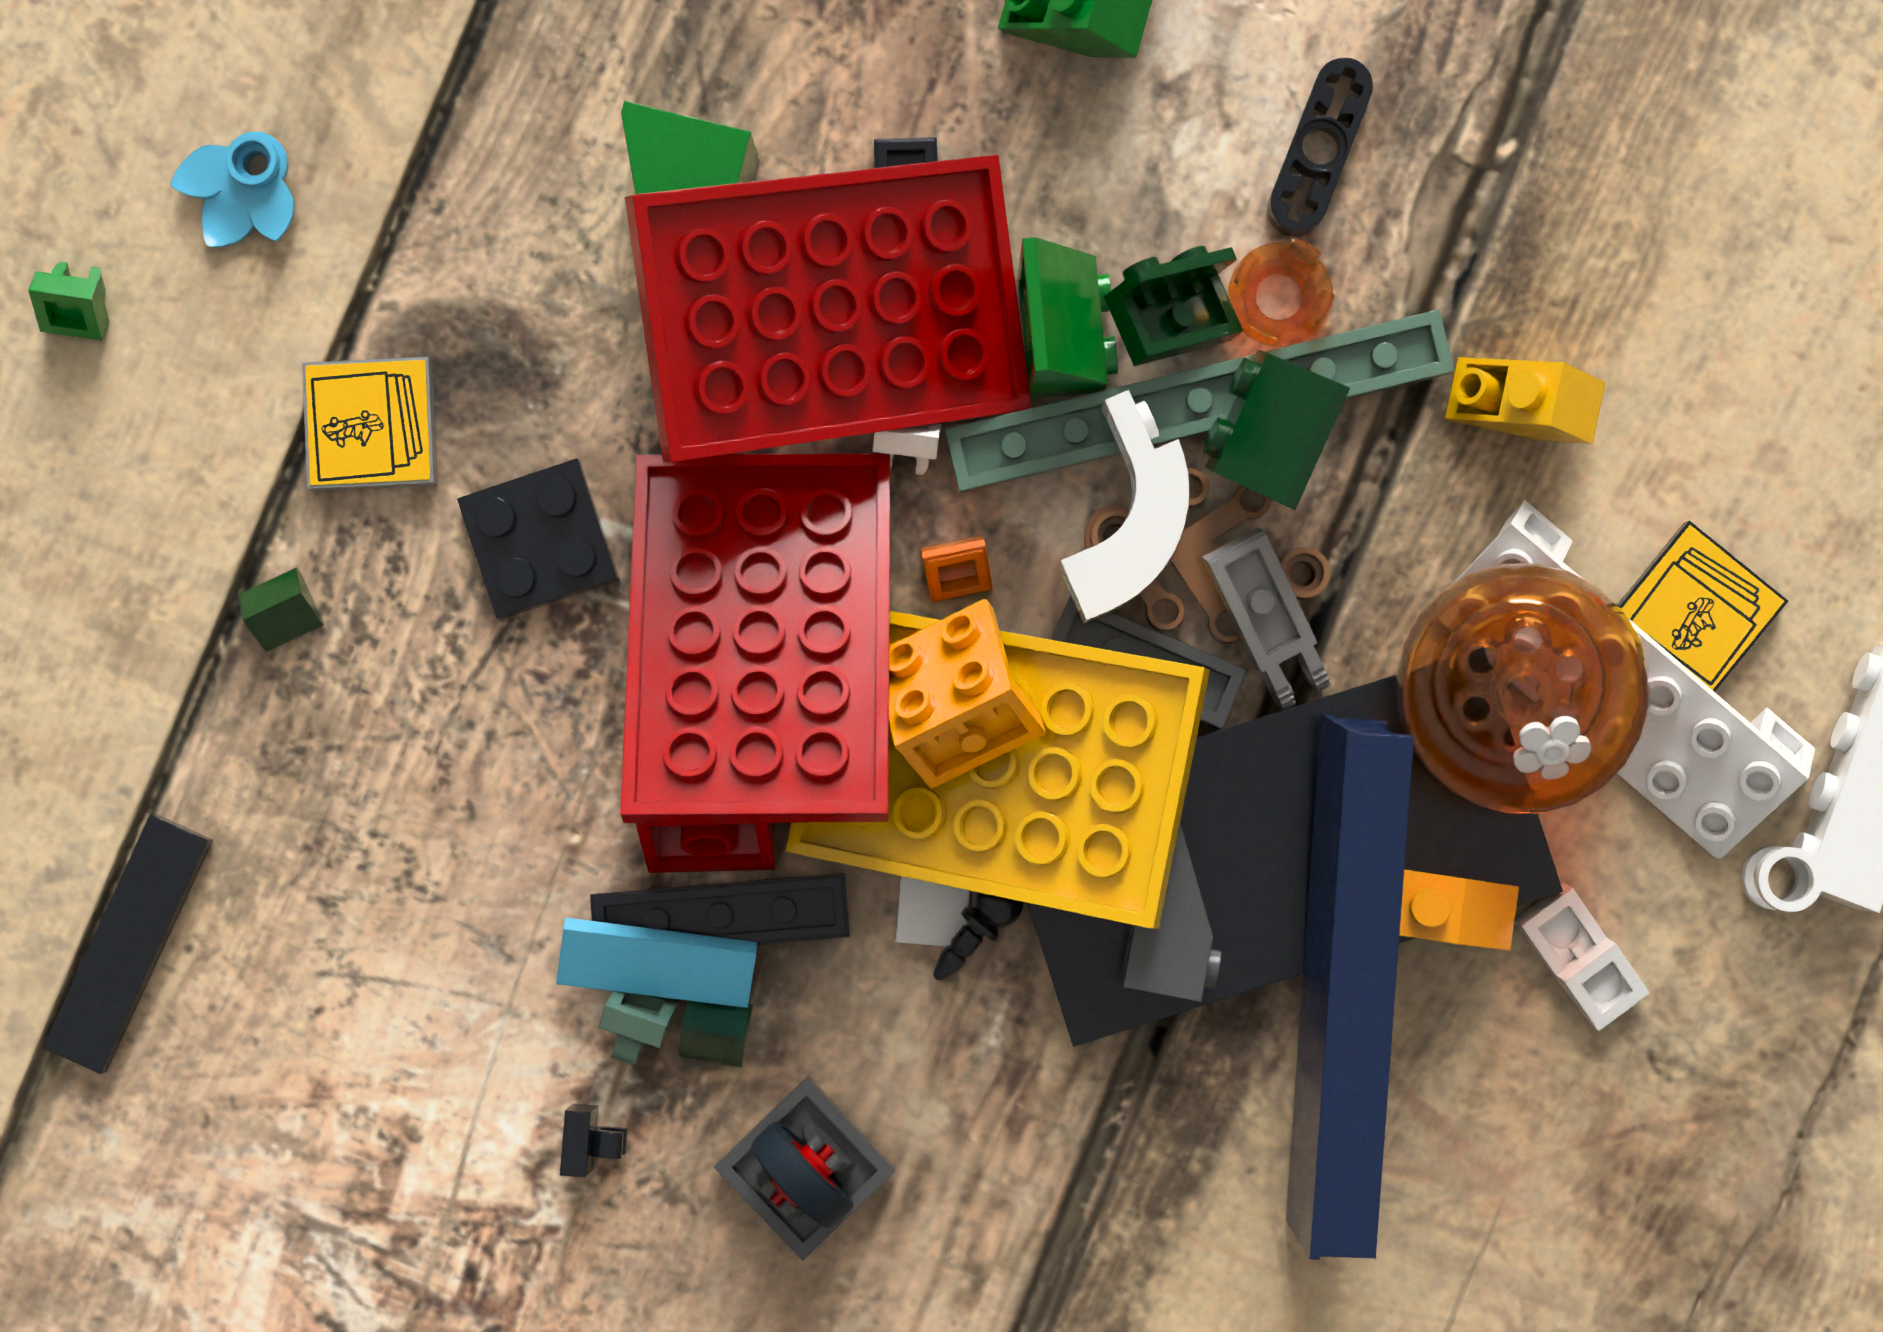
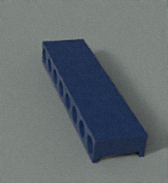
M1321 714L1286 1222L1309 1259L1320 1260V1257L1376 1259L1414 736L1394 734L1388 731L1387 721L1343 719L1327 714Z

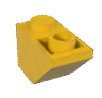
M1458 357L1445 419L1536 440L1593 444L1606 382L1564 362Z

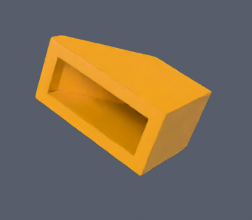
M1404 869L1399 936L1510 951L1519 887Z

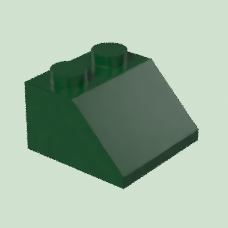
M1257 349L1253 361L1244 358L1233 377L1229 393L1236 396V399L1227 419L1224 420L1218 417L1208 433L1203 453L1210 457L1205 467L1226 479L1296 510L1350 388Z

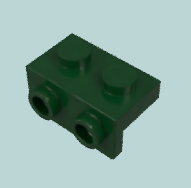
M1197 246L1177 255L1171 262L1160 264L1157 257H1151L1129 266L1122 272L1125 280L1104 296V299L1134 366L1229 342L1243 332L1218 275L1237 260L1232 247L1208 253L1206 246Z

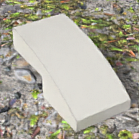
M1562 883L1563 892L1542 898L1516 917L1514 922L1592 1026L1600 1031L1649 995L1650 992L1618 945L1608 939L1575 890L1568 884Z

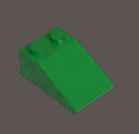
M1037 237L1022 238L1018 283L1030 399L1091 394L1106 390L1108 385L1107 375L1118 374L1115 336H1103L1101 312H1110L1104 296L1111 292L1109 273L1097 274L1096 256Z

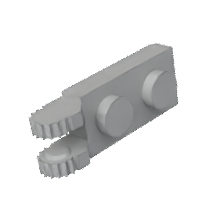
M1257 527L1201 557L1254 668L1260 672L1268 691L1281 711L1296 705L1294 692L1279 666L1283 661L1295 656L1301 667L1303 677L1316 692L1329 687L1331 683L1327 672L1314 647L1318 642L1264 530Z

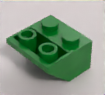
M1005 0L997 29L1010 35L1088 57L1136 58L1152 0Z

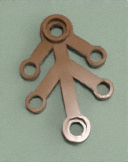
M1187 468L1188 477L1197 479L1201 485L1200 495L1195 499H1189L1188 508H1193L1200 505L1207 497L1209 481L1202 471L1195 468ZM1241 485L1234 491L1230 500L1183 530L1177 547L1169 559L1207 615V627L1211 637L1217 642L1224 644L1233 643L1239 640L1240 637L1237 632L1232 636H1225L1217 630L1216 619L1219 614L1227 612L1201 557L1223 546L1211 543L1212 541L1244 520L1261 518L1269 510L1272 499L1261 495L1263 505L1260 510L1256 512L1245 510L1241 505L1240 496L1248 488ZM1109 505L1096 511L1090 517L1084 530L1085 548L1089 549L1104 542L1103 534L1108 527H1121L1130 508L1122 505ZM1300 547L1290 551L1285 557L1277 556L1297 599H1310L1326 588L1330 579V566L1325 556L1318 550L1310 547ZM1304 563L1311 568L1313 579L1308 586H1298L1292 581L1290 571L1294 564ZM1156 577L1139 593V596L1146 605L1145 614L1148 623L1156 630L1170 631L1182 622L1185 615V607L1177 595L1164 590ZM1168 600L1175 605L1177 616L1173 622L1161 623L1155 618L1153 608L1158 601Z

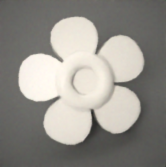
M1561 716L1556 718L1550 727H1545L1539 722H1532L1524 726L1519 732V740L1523 747L1514 752L1513 761L1516 768L1521 772L1532 773L1540 770L1541 776L1544 779H1558L1568 773L1569 767L1567 762L1579 763L1587 759L1591 752V745L1587 737L1579 735L1580 728L1577 720L1572 717Z

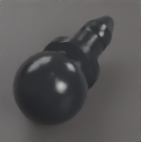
M974 892L973 907L964 908L961 912V915L968 921V924L960 928L951 939V945L946 946L941 952L934 969V978L941 981L961 969L966 963V957L971 956L983 942V936L996 941L999 937V928L1009 926L1019 918L1024 902Z

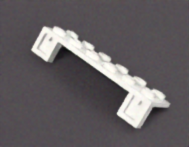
M1524 500L1507 518L1494 541L1433 604L1431 613L1473 650L1484 647L1489 664L1554 720L1561 716H1568L1577 720L1580 728L1579 735L1589 739L1591 751L1712 856L1722 858L1808 780L1815 748L1767 707L1751 722L1746 720L1563 563L1573 540Z

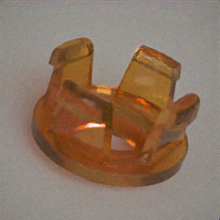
M1291 238L1289 243H1269L1248 252L1238 263L1229 282L1228 297L1243 332L1248 337L1267 346L1286 347L1309 339L1324 324L1332 308L1335 295L1333 294L1329 273L1319 259L1321 252L1313 245L1296 238ZM1281 274L1290 277L1297 283L1301 290L1302 301L1300 308L1294 315L1287 319L1276 320L1267 317L1260 311L1256 303V291L1262 280L1271 275Z

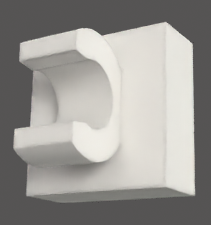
M941 423L875 432L873 452L890 454L891 467L895 454L916 457V474L924 475L928 469L929 459L937 458Z

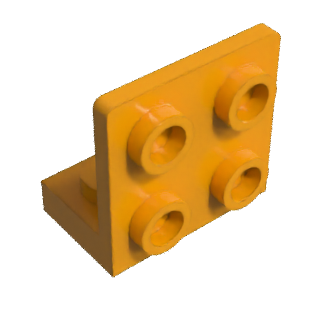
M982 599L890 645L889 724L894 746L930 789L1046 734L1041 714L1012 678L994 608L988 600Z

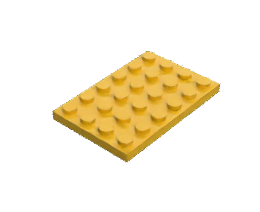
M890 611V645L940 620ZM1000 631L1012 678L1041 714L1046 734L930 789L895 748L889 724V822L791 823L785 852L1159 930L1210 670L1200 666Z

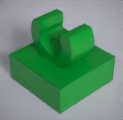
M59 262L53 268L52 273L36 271L28 292L40 332L102 341L109 324V318L103 299L105 285L100 267L92 266L87 279L71 276L68 263Z

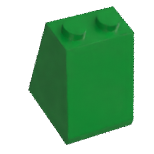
M624 101L621 117L635 194L755 181L760 160L750 131Z

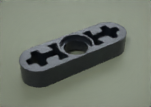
M1343 57L1328 62L1320 70L1313 84L1267 204V214L1271 224L1284 235L1300 237L1311 233L1319 225L1327 211L1373 91V81L1370 72L1361 62L1355 59ZM1341 75L1352 79L1350 89L1358 93L1359 96H1348L1336 120L1325 116L1334 96V89L1327 86L1326 81L1336 83ZM1317 109L1324 116H1314L1312 114L1313 110ZM1339 121H1348L1350 123L1349 127L1346 128ZM1314 131L1328 133L1337 144L1335 159L1326 164L1311 162L1304 155L1302 149L1303 138ZM1292 166L1306 177L1327 180L1325 187L1314 180L1305 205L1314 209L1313 214L1303 213L1298 221L1287 217L1289 207L1280 202L1281 197L1291 199L1294 196L1303 175L1290 174Z

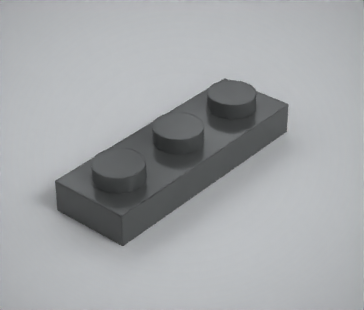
M1071 595L1051 639L1209 669L1210 673L1200 721L1218 729H1223L1247 672L1242 667L1111 612L1083 624Z

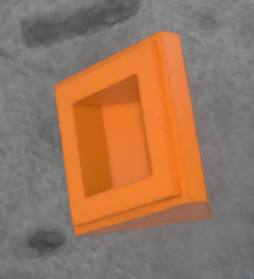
M982 535L920 547L931 602L993 590L986 545Z

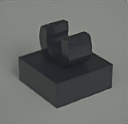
M573 1103L565 1110L560 1176L586 1177L594 1169L595 1157L621 1159L622 1155L626 1154L628 1128L597 1126L599 1105Z

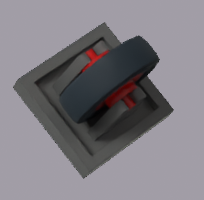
M809 1076L802 1080L714 1166L720 1175L802 1261L896 1172V1167Z

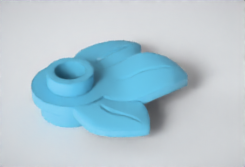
M263 132L242 134L233 140L228 147L219 145L201 146L180 164L171 181V187L178 192L205 200L202 210L203 235L206 244L212 248L237 244L249 236L254 228L268 239L279 241L290 227L294 218V198L284 182L289 167L287 153L274 137ZM258 155L266 156L268 161L266 170L259 175H250L248 171L250 160Z

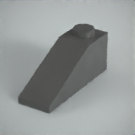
M1180 823L1159 930L1136 925L1130 926L1120 984L1125 988L1201 1002L1204 988L1215 989L1221 962V951L1211 949L1213 935Z

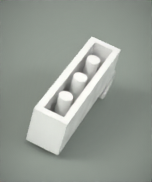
M1883 645L1874 646L1871 653H1865L1856 667L1852 686L1858 689L1850 713L1844 712L1834 727L1830 745L1836 751L1828 773L1822 772L1811 790L1809 807L1813 808L1814 812L1806 833L1800 832L1791 847H1763L1754 851L1744 862L1741 871L1742 888L1746 896L1759 907L1785 912H1797L1808 908L1819 896L1860 911L1880 913L1883 905ZM1783 858L1793 868L1795 881L1792 890L1785 897L1779 899L1772 893L1769 887L1768 876L1772 866Z

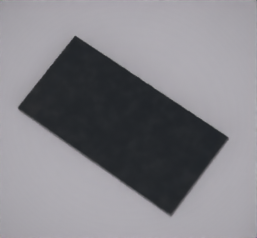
M1484 647L1197 737L1180 823L1213 935L1211 949L1221 951V962L1215 989L1204 988L1202 1001L1199 1002L1125 988L1120 984L1131 924L1027 903L1073 1047L1303 974L1321 714L1343 719L1387 721L1388 731L1394 734L1414 736L1405 870L1518 886L1517 906L1563 892L1525 773L1519 771L1513 761V754L1517 748ZM1399 936V943L1415 938Z

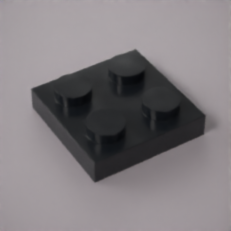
M578 458L457 498L496 619L502 620L620 580L581 461Z

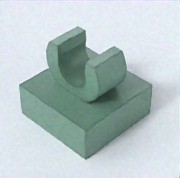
M613 991L604 1006L598 1027L618 1034L611 1057L636 1065L640 1051H643L645 1044L660 1048L673 1022L679 1000Z

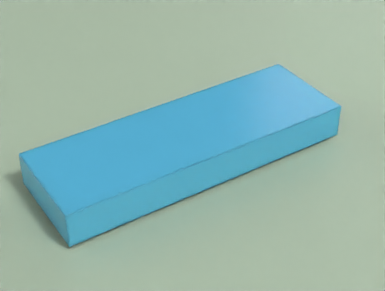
M565 918L556 984L748 1008L757 954V942Z

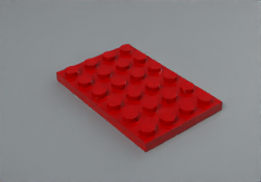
M999 155L635 194L624 197L663 463L1018 412L1031 408Z
M725 454L663 463L662 455H636L620 809L623 823L889 822L890 454Z

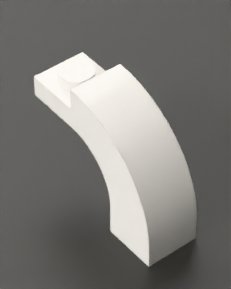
M1129 390L1106 399L1101 408L1129 472L1132 496L1128 515L1120 529L1110 538L1096 546L1061 560L1058 565L1083 624L1122 607L1141 593L1158 576L1177 547L1187 517L1189 478L1180 441L1178 439L1154 449L1151 440L1159 437L1155 420L1146 402L1142 401L1135 404Z

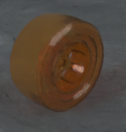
M1536 563L1500 564L1470 573L1445 588L1420 613L1403 644L1396 672L1397 709L1405 734L1414 736L1413 750L1422 765L1450 792L1477 806L1509 814L1545 813L1574 805L1600 790L1626 765L1643 735L1650 708V671L1640 637L1623 609L1598 586L1570 571ZM1532 627L1541 634L1542 641L1539 648L1535 651L1525 653L1518 650L1515 646L1514 638L1516 633L1522 628ZM1485 647L1495 654L1496 661L1489 671L1479 673L1472 670L1469 666L1468 658L1470 653L1476 648ZM1573 656L1582 663V671L1577 679L1566 682L1558 678L1555 667L1557 662L1563 657ZM1525 676L1537 679L1539 683L1535 690L1539 696L1538 700L1529 706L1525 703L1524 707L1512 705L1513 696L1509 689H1507L1508 684L1516 678L1520 679L1521 684H1525ZM1480 696L1489 703L1490 711L1483 720L1473 721L1463 714V705L1470 697ZM1566 705L1572 707L1576 712L1574 719L1577 720L1580 728L1579 735L1587 737L1591 745V752L1587 759L1579 763L1567 762L1569 767L1568 773L1561 778L1553 780L1544 779L1541 776L1540 770L1532 773L1519 771L1514 764L1513 754L1523 746L1505 744L1503 741L1505 731L1511 726L1524 727L1532 722H1539L1545 727H1550L1549 717L1557 706Z

